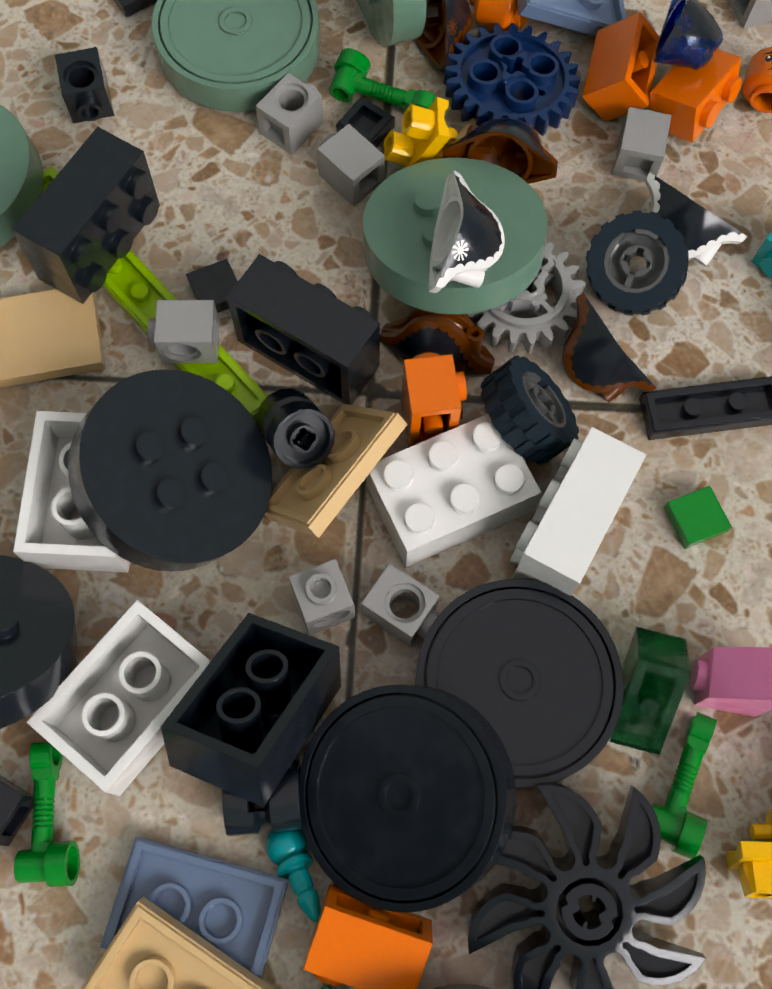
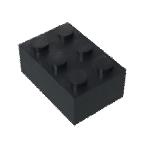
M97 126L14 226L12 231L39 280L84 304L92 292L98 291L103 286L107 273L115 262L128 254L134 238L145 225L153 222L158 213L160 203L144 151Z
M259 254L226 296L237 340L343 404L352 405L380 366V323L377 322L376 318L362 307H351L337 299L335 294L326 286L319 283L313 285L297 276L296 272L282 261L273 262Z
M248 613L160 726L169 765L264 807L341 688L339 646Z

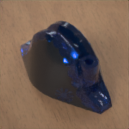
M672 0L653 60L660 64L688 67L694 70L704 67L709 63L713 52L719 48L723 41L721 28L714 17L698 0Z

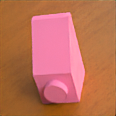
M713 647L702 654L699 660L696 659L690 672V688L696 690L694 705L751 717L771 711L772 647Z

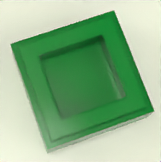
M711 486L669 501L664 506L684 549L725 534L732 528Z

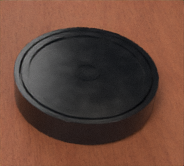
M151 370L135 374L115 384L94 404L80 422L74 434L68 458V476L72 497L76 508L90 531L109 550L121 558L144 568L173 572L195 569L207 565L233 551L244 543L256 530L264 517L271 496V459L264 436L252 415L239 400L223 387L202 376L184 371Z
M0 555L1 729L29 716L47 703L55 695L62 682L70 675L77 655L74 608L69 593L63 584L55 576L38 565Z
M506 579L493 581L475 587L457 597L438 615L428 630L420 649L415 674V685L433 687L459 697L479 711L491 724L504 744L510 758L516 790L538 788L536 783H556L586 767L597 757L611 738L618 723L623 703L624 681L620 658L615 644L602 622L586 605L574 596H570L549 584L533 580Z
M386 685L363 691L340 704L326 717L314 733L306 749L299 773L302 830L307 844L321 869L340 889L366 905L392 912L408 913L436 908L450 902L480 882L497 863L508 843L516 811V785L510 758L504 744L491 724L474 707L451 693L420 685Z

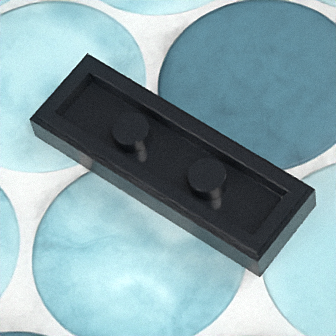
M772 376L642 392L639 401L648 439L656 440L772 425Z

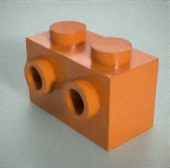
M641 12L602 28L596 34L582 97L587 105L593 108L605 122L626 115L629 107L642 109L648 107L657 66V62L653 58L660 36Z
M698 42L695 45L698 48H702L701 52L705 54L704 58L707 60H704L703 64L697 65V67L673 66L650 92L649 105L650 110L672 115L668 134L691 143L694 142L705 128L709 129L712 127L721 109L727 102L732 103L736 99L742 85V78L739 77L740 56ZM687 51L684 54V60H696L695 51Z
M428 352L416 355L412 359L404 360L401 401L404 421L408 424L405 427L408 448L458 427L459 420L463 419L462 401H465L467 398L466 381L463 371H455L453 354L440 356L437 353Z
M329 884L320 910L319 919L316 922L308 945L303 970L313 973L319 981L331 986L345 984L356 989H417L433 944L432 920L411 912H392L366 905L339 887Z

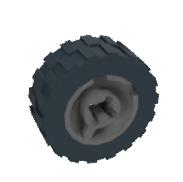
M636 210L626 215L624 213L615 216L616 219L609 223L607 221L602 225L601 231L593 236L590 251L587 250L586 273L596 296L613 311H620L624 315L633 316V314L648 315L653 310H661L666 307V304L671 299L674 300L679 294L681 287L684 286L689 264L688 248L685 245L684 236L680 230L677 231L674 228V223L668 218L665 220L659 217L658 213L651 211L650 213H642V210ZM640 256L645 259L647 265L646 268L643 267L634 274L628 265L633 257Z
M517 355L483 379L484 381L480 386L482 388L480 394L481 399L484 401L486 413L489 414L492 424L502 435L504 441L517 454L525 457L527 461L531 463L536 462L537 465L547 463L569 448L574 438L578 440L577 433H579V427L576 424L577 420L568 400L565 399L558 385L535 362L529 361L524 356L519 357Z

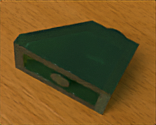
M636 626L622 666L624 681L622 709L618 723L609 741L660 755L691 675L687 641L684 638Z

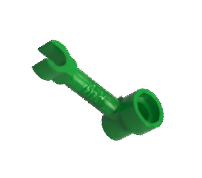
M351 48L343 49L340 52L334 65L336 73L329 87V93L341 102H350L354 93H358L401 107L404 112L410 104L428 109L436 97L426 90L416 91L410 89L405 91L366 78L371 63L363 53Z
M699 712L690 721L679 765L677 766L678 769H676V774L672 780L673 783L669 789L664 807L655 803L652 804L660 826L661 841L672 845L671 851L689 859L696 857L707 827V819L688 812L686 808L692 793L691 790L695 784L694 780H696V775H698L697 771L700 769L703 756L708 749L717 723L716 719Z
M49 742L31 744L29 761L31 778L34 781L33 798L35 799L33 801L34 816L32 819L34 821L32 822L31 849H21L17 852L14 861V876L18 883L46 882L49 887L73 886L77 881L80 869L78 845L75 841L53 842V814L55 813L53 809L55 808L56 780L59 778L63 755Z

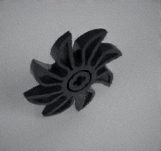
M552 782L536 783V786L561 826L569 850L565 856L555 858L551 856L548 847L536 830L524 826H513L508 843L496 864L518 870L534 880L541 881V883L535 889L502 883L485 894L474 909L469 922L467 934L469 954L514 931L540 924L543 927L539 931L532 933L516 946L512 962L514 989H550L552 979L560 967L562 958L570 954L574 955L570 975L572 989H615L604 966L605 957L611 953L621 954L636 980L647 985L662 986L674 984L688 978L697 971L706 959L703 953L649 936L633 927V925L638 920L643 919L651 923L672 926L685 918L696 906L702 895L706 876L704 857L698 855L654 878L630 885L629 882L634 876L641 874L657 861L660 851L661 834L658 818L646 797L633 785L630 786L619 828L610 844V849L605 855L596 856V852L599 849L602 824L588 801L577 791L565 785ZM589 895L593 909L583 913L578 899Z

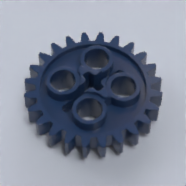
M495 23L493 33H489L483 27H479L477 38L466 33L464 44L458 42L454 44V54H448L447 65L445 66L443 84L446 85L445 97L452 98V110L462 109L461 120L463 122L474 118L476 119L475 125H479L491 119L512 118L529 124L540 135L544 136L548 125L555 129L559 128L561 118L568 119L571 108L575 106L581 77L576 76L578 64L569 63L572 54L570 51L559 52L561 45L559 40L548 44L546 42L548 33L546 32L535 37L532 35L531 26H528L522 33L517 31L515 23H511L509 31H503L501 26Z

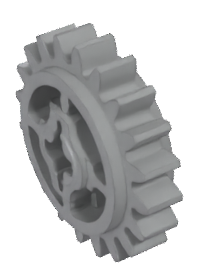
M548 242L545 245L540 271L524 292L496 308L466 314L472 322L478 321L477 326L482 328L485 334L487 332L493 333L490 346L495 347L502 339L508 341L507 348L509 353L514 352L517 343H523L526 352L532 354L536 341H539L546 350H549L553 342V336L561 341L566 339L569 327H574L577 318L576 297L584 291L586 285L585 281L576 280L580 270L579 265L565 266L569 255L567 251L554 256L552 255L554 242ZM548 284L552 287L556 296L557 304L555 307H551L547 303L548 296L545 293V287Z

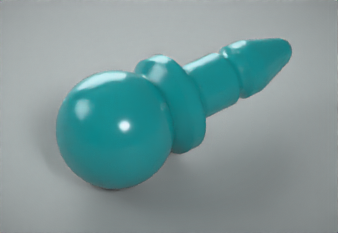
M271 830L265 841L266 854L274 864L278 865L276 870L278 877L288 878L294 895H297L296 900L301 910L312 922H317L320 915V902L317 891L313 889L314 883L308 871L313 860L311 855L306 853L307 841L302 830L277 833Z

